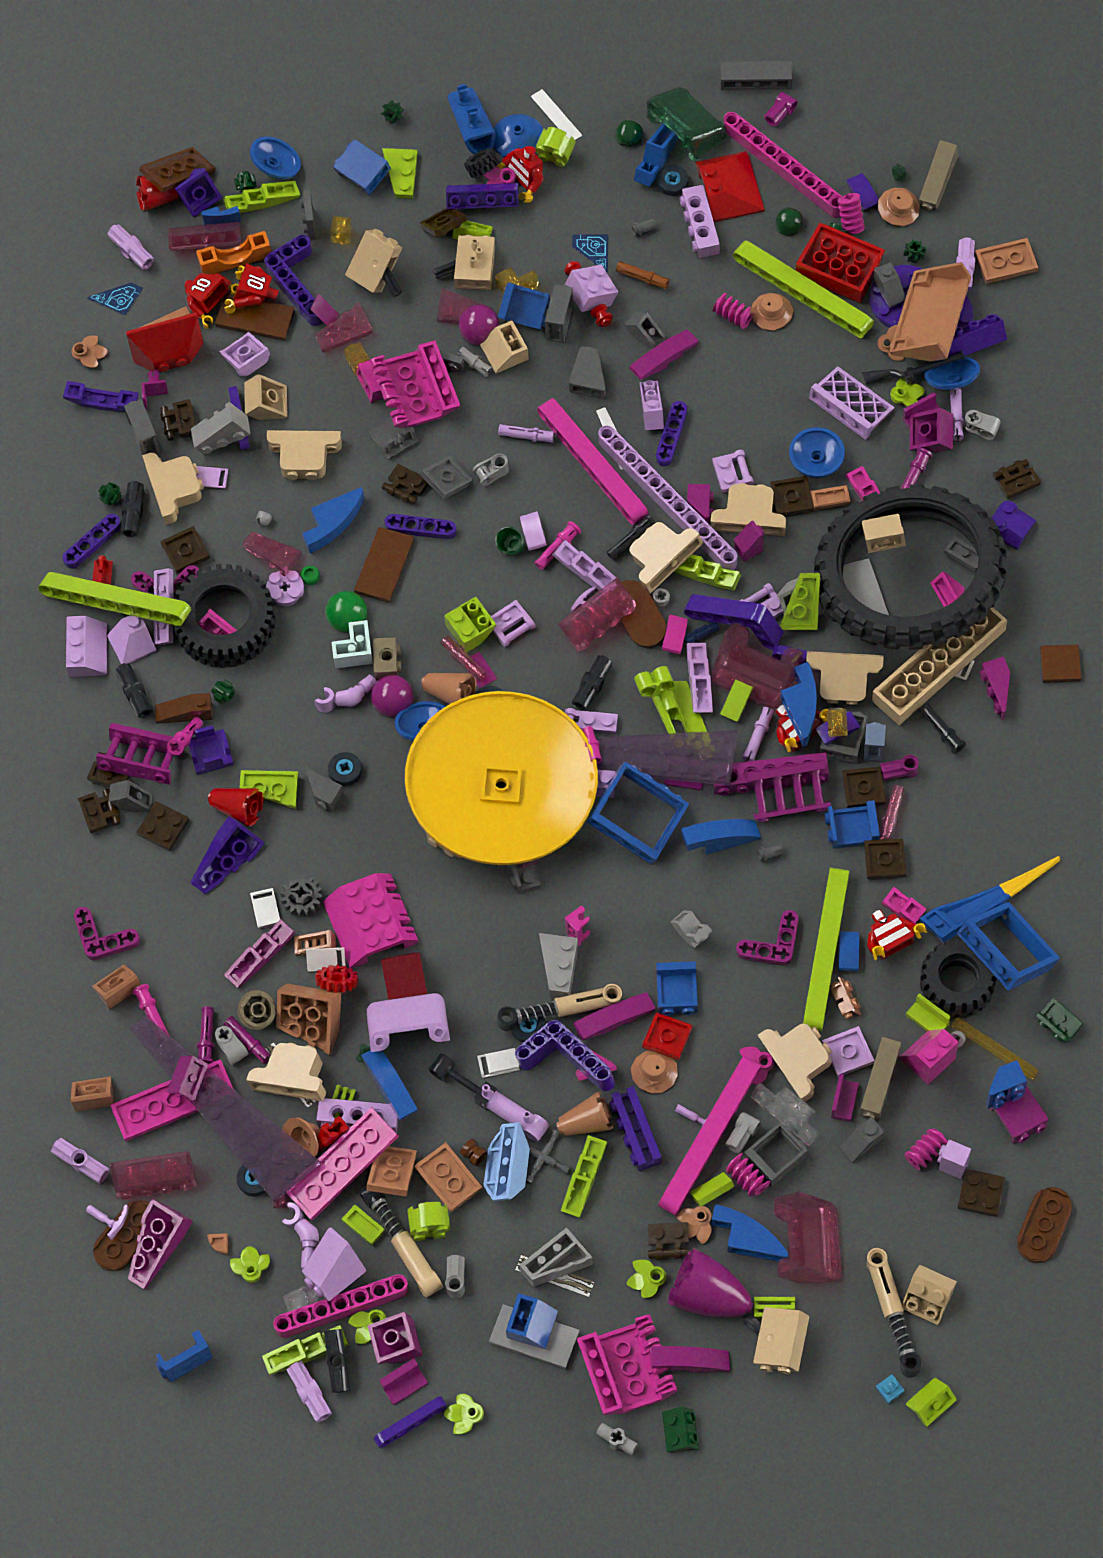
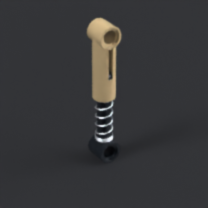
M608 984L604 988L554 998L552 1003L548 1004L545 1002L544 1005L537 1004L535 1007L529 1006L526 1009L522 1007L520 1010L505 1006L499 1010L496 1024L501 1030L509 1031L526 1020L530 1022L531 1019L536 1018L538 1020L540 1017L546 1018L549 1015L553 1017L554 1014L559 1018L605 1008L620 1002L622 990L616 984ZM613 993L616 998L610 999L607 997V994ZM509 1016L512 1020L506 1022L502 1017Z
M367 1187L360 1190L359 1193L366 1206L376 1211V1215L380 1217V1222L384 1223L385 1229H388V1235L392 1236V1245L414 1277L424 1297L427 1298L441 1290L443 1285L439 1277L431 1269L409 1232L401 1229L400 1223H397L395 1219L396 1216H393L392 1210H389L387 1207L388 1203L385 1200V1193L367 1191Z
M874 1248L867 1255V1268L870 1271L884 1317L891 1322L892 1335L896 1338L895 1344L899 1347L900 1371L905 1377L913 1378L920 1372L921 1358L911 1347V1341L908 1338L909 1334H907L905 1329L907 1326H904V1318L901 1317L904 1314V1310L887 1261V1254L883 1249ZM878 1257L882 1262L875 1264L872 1262V1259ZM880 1273H882L886 1288L884 1287V1283ZM911 1361L916 1364V1367L910 1369L905 1364Z

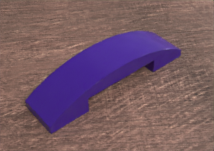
M67 381L63 398L94 409L125 411L124 405L131 401H137L139 393L120 390V393L86 388L83 383Z

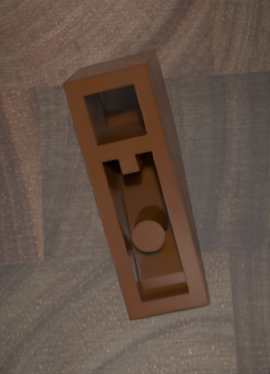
M210 693L190 694L155 705L156 723L191 721L194 717H199L201 720H213Z

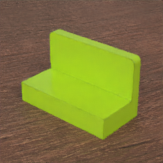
M921 994L916 996V1002L906 1012V1017L925 1031L946 1029L949 1026L950 1016Z
M934 1378L906 1402V1406L917 1414L922 1424L928 1426L957 1399L947 1384Z

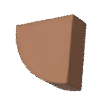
M207 1234L211 1247L220 1254L228 1255V1234Z

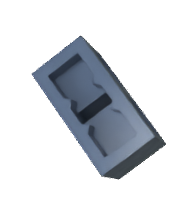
M877 722L866 724L864 761L883 762L886 725H881Z

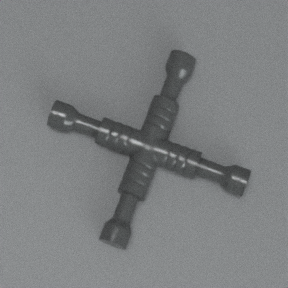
M553 1131L552 1138L549 1143H546L542 1151L533 1147L530 1148L529 1155L537 1158L532 1167L531 1173L526 1177L527 1183L532 1184L536 1172H539L544 1163L561 1169L565 1174L569 1173L571 1167L558 1163V1160L548 1156L554 1147V1142L561 1135L558 1131Z

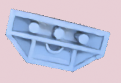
M519 1122L502 1124L500 1131L488 1147L483 1186L493 1201L511 1200L525 1187L530 1148Z

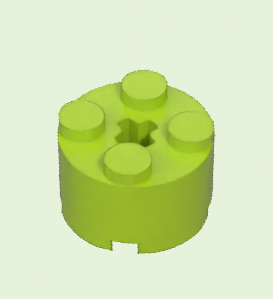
M548 127L547 130L545 128L542 130L535 146V151L543 162H548L549 160L559 167H564L570 158L576 141L572 136L570 138L567 137V132L555 127Z
M425 1202L418 1204L419 1208L413 1210L412 1206L407 1210L410 1235L413 1236L414 1241H422L426 1237L442 1239L445 1238V1233L450 1231L447 1204L441 1206V1202Z

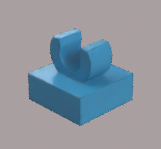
M890 1375L876 1385L877 1391L888 1404L905 1392L893 1375Z

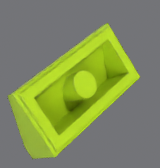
M466 221L459 228L453 229V238L458 240V236L464 235L490 237L493 227Z

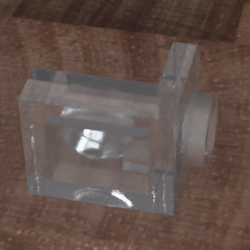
M304 1286L283 1296L288 1312L316 1303L318 1300L314 1290Z

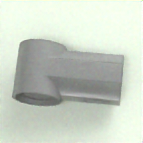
M742 1112L725 1146L732 1152L740 1154L750 1137H753L757 1132L761 1121Z
M459 1255L447 1257L445 1285L447 1294L453 1299H458L465 1293V1257ZM453 1284L460 1285L458 1289L450 1288Z

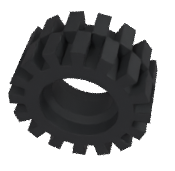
M486 148L470 156L464 162V166L470 177L476 178L482 174L485 175L486 172H490L491 169L498 165L499 161L493 150Z

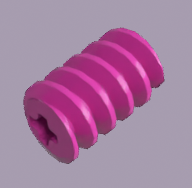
M849 193L837 200L838 204H840L839 214L842 217L840 220L843 223V230H847L850 234H858L865 228L860 195L858 193Z
M723 293L714 304L713 312L716 311L717 315H722L724 319L728 318L729 322H734L736 326L740 325L741 329H745L753 318V313H750L751 307L749 306L744 310V303L738 306L739 300L732 303L733 297L730 296L726 299L727 293Z
M935 1128L928 1129L926 1131L927 1135H922L921 1140L916 1141V1146H911L910 1151H906L904 1154L906 1160L918 1171H920L919 1166L927 1168L925 1160L930 1163L933 1162L930 1155L937 1157L936 1149L940 1151L941 1144L947 1145L948 1143L944 1135Z
M741 1153L729 1163L726 1172L732 1174L733 1180L738 1179L737 1184L743 1185L742 1189L748 1191L749 1197L757 1196L771 1182L763 1183L765 1175L758 1177L757 1175L760 1170L752 1171L754 1164L752 1163L747 1166L749 1158L747 1157L742 1160L743 1153Z

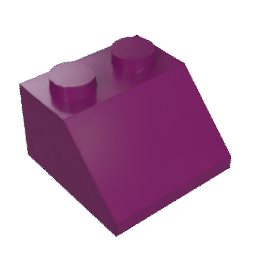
M941 408L911 414L909 450L917 451L918 448H924L930 452L937 453L952 450L953 414Z
M405 1311L367 1325L378 1364L406 1362L423 1355L413 1318Z

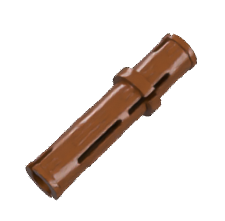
M619 261L616 266V272L644 281L647 285H655L664 290L669 285V278L659 276L654 271L649 272Z

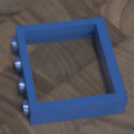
M624 762L618 768L588 818L587 823L649 864H652L658 858L689 803L683 800L681 795H675L669 791L666 785L654 781L653 777L649 774H643L637 770L635 765L631 766ZM622 775L676 809L653 849L599 814Z
M1009 902L965 921L957 932V935L1008 991L1051 971L1060 959ZM1000 918L1039 962L1018 972L979 927Z

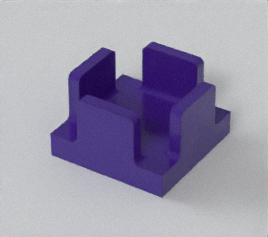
M211 725L195 730L196 736L190 739L189 748L197 775L234 765L224 729L214 731V727Z

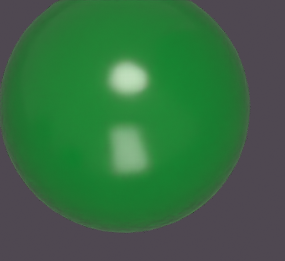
M352 591L338 592L326 604V620L336 631L348 633L349 622L366 620V603L361 596Z

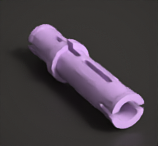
M961 389L956 390V395L954 390L950 391L954 441H957V434L959 441L964 439Z
M500 424L498 436L529 439L532 442L544 441L553 443L555 431H544L535 427L534 429Z
M763 707L760 718L754 725L755 730L742 756L744 760H747L749 754H751L748 762L754 761L765 732H768L770 728L769 723L775 711L770 709V712L766 715L769 707Z

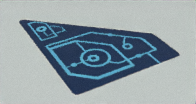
M572 235V247L595 265H602L607 273L608 235Z
M131 282L87 298L126 315L143 287Z

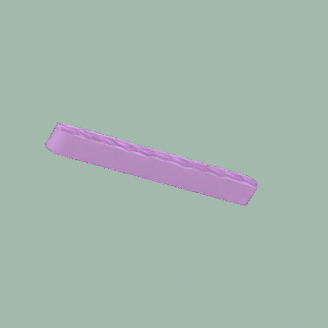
M608 425L601 427L598 432L599 445L683 530L692 528L700 535H708L705 537L700 536L703 541L700 547L715 563L721 564L724 569L735 570L737 567L736 551L613 427Z

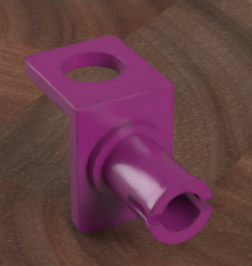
M152 370L148 372V382L141 383L142 399L146 410H148L147 396L168 394L166 380L159 381V371L154 370V376H152Z

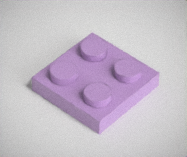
M859 1026L822 1040V1044L826 1042L832 1051L829 1055L832 1058L831 1064L837 1077L840 1074L846 1075L875 1062Z

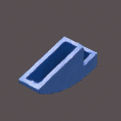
M668 119L665 120L647 141L643 161L636 168L633 181L651 186L669 158L682 130V124Z
M362 487L311 508L312 517L317 527L302 533L309 553L333 541L350 525L365 499Z
M808 662L794 667V677L798 684L780 692V700L803 747L807 746L816 717V685Z
M748 819L717 820L681 828V835L687 851L703 847L706 855L761 839L755 820Z
M370 1050L362 1054L361 1057L386 1104L391 1105L398 1120L401 1121L416 1113L417 1107L383 1051L371 1052Z
M715 1204L712 1226L731 1229L727 1247L728 1253L782 1263L788 1262V1252L764 1226L741 1212Z

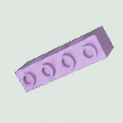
M699 185L682 189L680 204L681 207H685L684 219L690 225L688 226L689 237H693L694 240L692 241L693 251L697 252L698 258L720 254V244L704 186Z
M324 1098L323 1102L319 1101L316 1121L318 1127L325 1123H329V1126H331L335 1119L333 1116L335 1113L340 1112L343 1114L342 1119L345 1121V1124L350 1128L357 1122L353 1120L354 1116H363L372 1107L397 1133L398 1118L390 1104Z

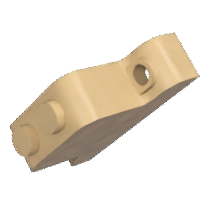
M267 430L269 449L272 452H280L281 473L283 477L290 480H315L322 478L326 472L327 454L336 453L342 448L341 431Z
M155 453L142 455L165 525L174 523L177 520V514H179V507L198 502L202 497L201 490L204 487L201 478L197 479L196 474H199L196 463L192 464L187 456L162 462L161 458Z
M739 483L729 488L727 508L717 509L712 512L711 527L715 531L740 533L749 522L754 521L757 526H761L764 535L785 536L786 518L781 514L772 512L774 492L770 487Z
M657 522L632 543L630 553L635 563L643 569L639 574V579L649 593H652L703 544L700 534L692 528L684 530L681 534H676L665 524Z
M807 651L806 662L809 663L811 670H821L820 695L822 698L827 699V703H839V700H845L846 704H858V701H862L866 696L867 673H879V670L883 667V655Z
M800 1024L782 1037L777 1030L767 1029L758 1035L800 1099L804 1103L811 1099L815 1088L811 1079L827 1069L832 1063V1058L829 1055L832 1051L826 1042L824 1044L821 1043L819 1040L821 1035L815 1027L811 1029L807 1024Z
M294 1043L277 1044L273 1049L267 1066L265 1068L252 1069L246 1079L254 1091L322 1102L326 1095V1090L322 1085L323 1081L318 1078L323 1062L316 1049L309 1045L299 1046Z

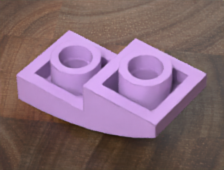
M538 511L520 516L529 551L546 546Z

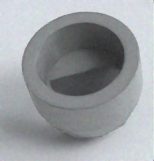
M258 511L257 523L260 526L269 525L272 515Z
M954 1031L950 1034L955 1039L958 1036L960 1037L958 1048L964 1044L966 1039L964 1033Z

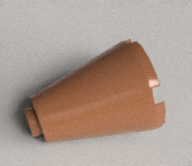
M428 673L421 682L425 692L447 704L476 693V678L470 673Z
M600 1091L559 1117V1122L556 1124L560 1134L564 1133L565 1136L614 1129V1123H609V1119L612 1118L605 1098H600L602 1094Z

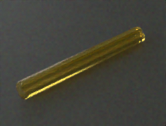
M957 1017L952 1024L954 1029L961 1031L965 1036L1006 1063L1017 1060L1023 1073L1029 1078L1034 1079L1039 1071L1037 1068L961 1018Z

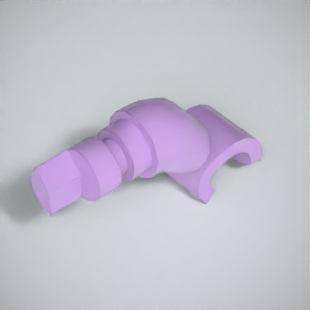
M369 674L358 683L359 686L355 685L353 688L350 687L348 690L338 691L336 694L330 688L324 687L327 699L321 700L318 698L314 700L316 708L320 712L327 713L332 711L336 704L337 706L353 707L362 701L365 693L370 692L377 681Z
M287 1203L288 1209L295 1211L296 1214L292 1220L284 1219L282 1222L288 1227L294 1228L300 1237L302 1248H304L301 1257V1269H303L313 1254L314 1249H316L317 1243H319V1233L315 1226L304 1219V1212L294 1203Z

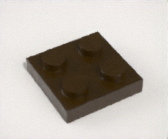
M446 207L419 223L423 230L437 238L446 235L451 229L459 228L467 219L465 214L456 209H447Z
M807 476L770 481V487L774 492L773 501L776 514L788 516L814 511Z
M194 526L160 541L176 574L182 572L187 566H195L210 559V555Z
M881 767L842 770L847 808L866 806V801L873 800L875 806L885 805Z
M155 801L136 833L138 836L171 851L189 822V817Z
M903 839L864 840L867 879L906 877Z
M965 1169L957 1209L997 1217L1005 1177Z

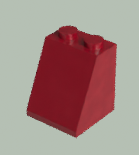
M420 952L381 959L388 1000L427 994Z

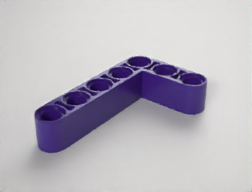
M303 234L265 257V266L268 275L272 277L273 281L310 325L317 326L322 323V320L317 315H312L314 312L311 310L315 298L290 269L312 253L310 238Z
M692 594L683 611L691 619L750 627L760 643L771 650L779 644L784 633L770 611L764 605L758 603Z
M557 1020L548 1022L515 1050L516 1059L523 1070L534 1068L557 1049L600 1090L609 1091L615 1086V1080L610 1068Z

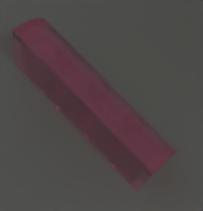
M240 222L169 228L167 233L169 251L241 245L242 243Z

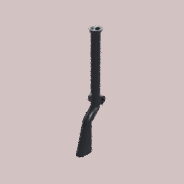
M960 350L958 353L948 356L947 359L936 360L916 368L908 367L904 372L885 369L861 373L865 384L892 376L898 379H905L907 385H909L913 380L912 376L960 359L965 360L962 350Z

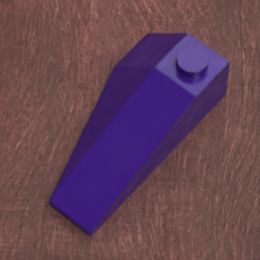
M228 816L217 831L190 883L204 894L208 893L224 881L226 876L236 872L239 869L238 867L246 861L249 862L253 859L265 842Z

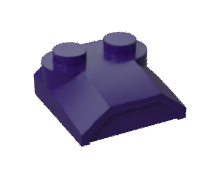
M204 168L193 170L190 177L175 188L192 217L223 198Z
M1012 501L1001 503L991 518L998 526L1004 543L1016 550L1019 549L1020 544L1032 526L1037 522L1019 510Z

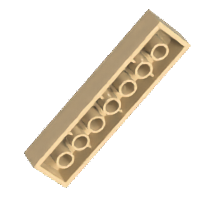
M990 608L987 612L988 615L979 624L969 627L970 631L960 637L955 638L953 636L947 639V643L935 647L933 644L924 645L923 649L918 650L873 691L872 702L894 722L901 725L1006 630L1007 619L994 608Z

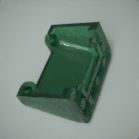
M678 87L652 96L647 100L646 118L652 123L654 121L657 123L662 121L682 140V146L689 148L690 153L688 157L692 161H696L726 138L724 123L718 121L690 95L686 88Z

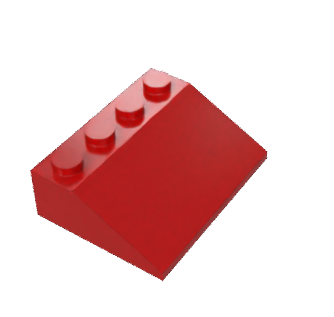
M819 223L796 262L795 271L821 287L861 303L874 278V269L879 266L885 250L828 225Z

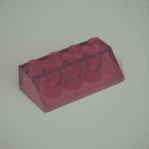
M616 577L558 625L565 639L578 653L580 650H585L595 638H600L610 626H615L624 615H629L634 610L636 604L624 585Z
M190 1151L110 1163L117 1198L122 1200H128L137 1195L147 1197L157 1192L166 1194L176 1189L185 1191L197 1186L195 1166Z

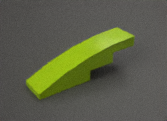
M296 181L262 184L259 189L243 190V193L240 195L225 196L224 203L226 209L237 206L239 212L244 213L299 198L300 193Z
M690 555L674 571L693 580L732 591L735 590L741 577L739 571L724 569L721 564L704 561L701 556Z
M588 1135L583 1152L580 1154L575 1172L572 1175L561 1208L562 1212L580 1218L604 1155L607 1141Z
M339 1325L330 1330L342 1329V1327ZM343 1331L344 1347L349 1344ZM318 1332L303 1340L297 1339L263 1355L262 1357L269 1375L287 1370L296 1362L302 1361L304 1364L327 1355L325 1335Z

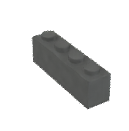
M792 61L721 62V90L792 89Z

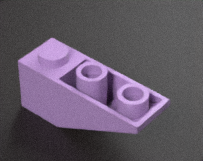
M647 380L640 382L645 430L664 429L658 381Z

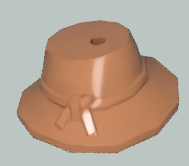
M892 188L885 191L879 198L878 211L882 219L891 225L903 227L912 224L919 215L920 204L917 198L905 188Z
M767 293L760 295L753 302L750 313H753L752 319L761 329L775 331L785 327L791 321L794 310L790 301L781 294Z
M650 1050L636 1057L631 1066L632 1080L639 1089L650 1094L664 1093L674 1085L678 1076L677 1063L673 1058Z
M290 1118L283 1125L280 1135L284 1149L290 1157L300 1162L311 1161L317 1155V1135L320 1132L318 1126L301 1118Z

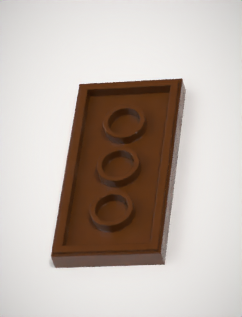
M194 147L141 165L139 171L161 192H165L179 186L190 177L191 172L195 169L204 168L208 175H211L215 172L216 168Z
M228 293L224 295L215 322L216 327L244 333L249 332L250 334L285 341L295 312L294 307L263 301L260 306L252 305L236 308L233 313L228 314L224 309L226 306L225 301L231 299L234 302V295Z
M378 527L354 588V593L390 603L414 542V536Z

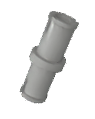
M465 347L459 350L461 353L458 352L457 356L463 357V360L469 364L470 368H475L485 377L490 374L493 368L483 362L480 356H475Z

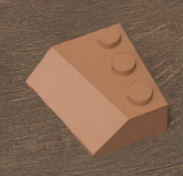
M293 984L284 985L277 992L276 1027L296 1038L299 1037L307 1041L313 1047H319L326 1054L330 1055L340 1030L341 992H327L324 989Z

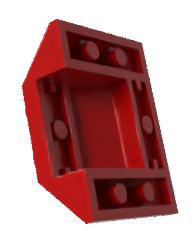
M747 151L695 162L699 178H702L713 222L764 212V206Z
M197 312L126 331L133 362L153 372L154 370L165 372L175 367H183L186 364H190L204 344Z

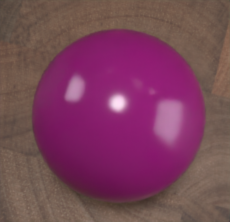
M480 304L468 307L459 319V331L462 337L468 343L478 346L488 338L495 327L500 326L497 314L490 307Z
M388 675L375 683L371 693V700L374 708L380 714L386 717H396L400 711L413 704L414 693L406 679L397 675Z

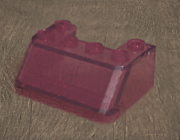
M734 623L724 634L711 673L712 681L720 687L731 690L736 679L754 687L749 697L750 700L769 708L778 707L782 703L780 692L791 686L795 678L794 667L800 664L803 651L792 647L787 648L783 652L781 660L775 659L748 647L747 643L750 637L748 629Z
M800 1191L775 1198L774 1213L776 1217L788 1222L790 1259L784 1258L778 1262V1276L796 1283L832 1282L841 1278L838 1214L835 1205L832 1202Z

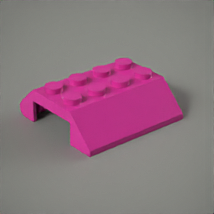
M435 340L418 345L417 350L386 360H384L385 356L381 355L370 360L374 374L383 376L377 382L380 385L379 387L386 401V406L396 409L390 412L394 427H413L441 419L460 407L459 400Z
M375 873L340 886L323 901L340 946L345 949V958L349 968H355L368 963L367 956L403 943L404 948H408L419 942L413 927H402L410 922V918L407 917L408 914L403 901L400 900V894L389 893L397 889L391 874Z
M649 1314L635 1318V1324L599 1336L594 1332L577 1338L603 1415L625 1414L663 1401L678 1391L675 1382H671L674 1380L672 1375H666L659 1379L658 1375L669 1368L651 1369L650 1347L661 1346V1344H658L660 1343L658 1337H653L648 1341L645 1340V1337L656 1330L655 1326L652 1325L653 1321Z

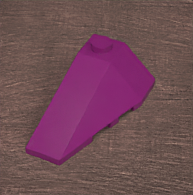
M152 1199L141 1219V1232L137 1237L136 1242H138L136 1254L133 1255L128 1279L141 1288L146 1289L182 1241L193 1220L179 1211Z

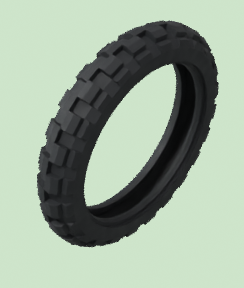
M910 484V488L902 489L899 486L886 488V492L878 494L875 491L864 496L862 502L852 503L843 510L842 516L836 517L828 526L826 535L824 534L819 542L818 552L814 560V573L820 574L819 599L831 619L840 624L841 629L851 636L856 635L860 637V640L874 646L882 644L884 648L898 650L900 647H908L909 650L923 649V645L933 644L935 647L947 643V639L953 636L958 638L970 631L969 627L979 624L988 615V610L995 606L1007 576V554L1004 539L1001 537L998 526L993 519L988 517L987 512L978 504L974 505L970 502L969 498L957 492L951 494L948 492V489L932 486V489H928L923 484ZM899 514L900 519L911 517L930 518L956 528L969 539L977 552L978 567L974 579L959 598L944 608L928 614L900 617L883 614L868 608L851 594L843 580V568L846 558L857 541L864 536L862 521Z

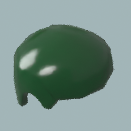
M632 120L621 122L615 131L617 143L619 145L625 144L628 147L638 144L643 137L642 127L639 123Z
M785 207L777 214L775 221L776 229L783 235H795L803 224L802 213L797 209Z
M507 526L497 532L495 544L497 549L503 554L516 556L523 550L525 539L519 530L512 526Z

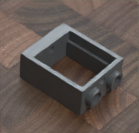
M556 284L554 286L545 319L546 340L559 343H564L574 307L572 287Z
M142 400L131 401L124 405L130 428L141 454L161 453L156 433Z
M830 707L833 718L849 712L843 708ZM852 712L861 727L855 748L832 743L826 746L822 740L819 753L826 752L827 758L857 764L866 729L867 715L861 712Z
M780 1122L745 1151V1158H749L748 1163H753L755 1170H760V1176L765 1175L764 1180L766 1182L770 1181L769 1185L772 1187L807 1157L808 1150L806 1144L801 1139L797 1140L794 1137L792 1129ZM780 1135L798 1155L775 1173L758 1153Z

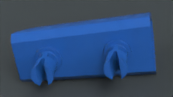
M461 84L457 87L458 91L449 93L447 98L464 142L472 154L479 153L480 150L483 151L486 148L492 149L496 133L475 90L471 87L467 88L466 84Z

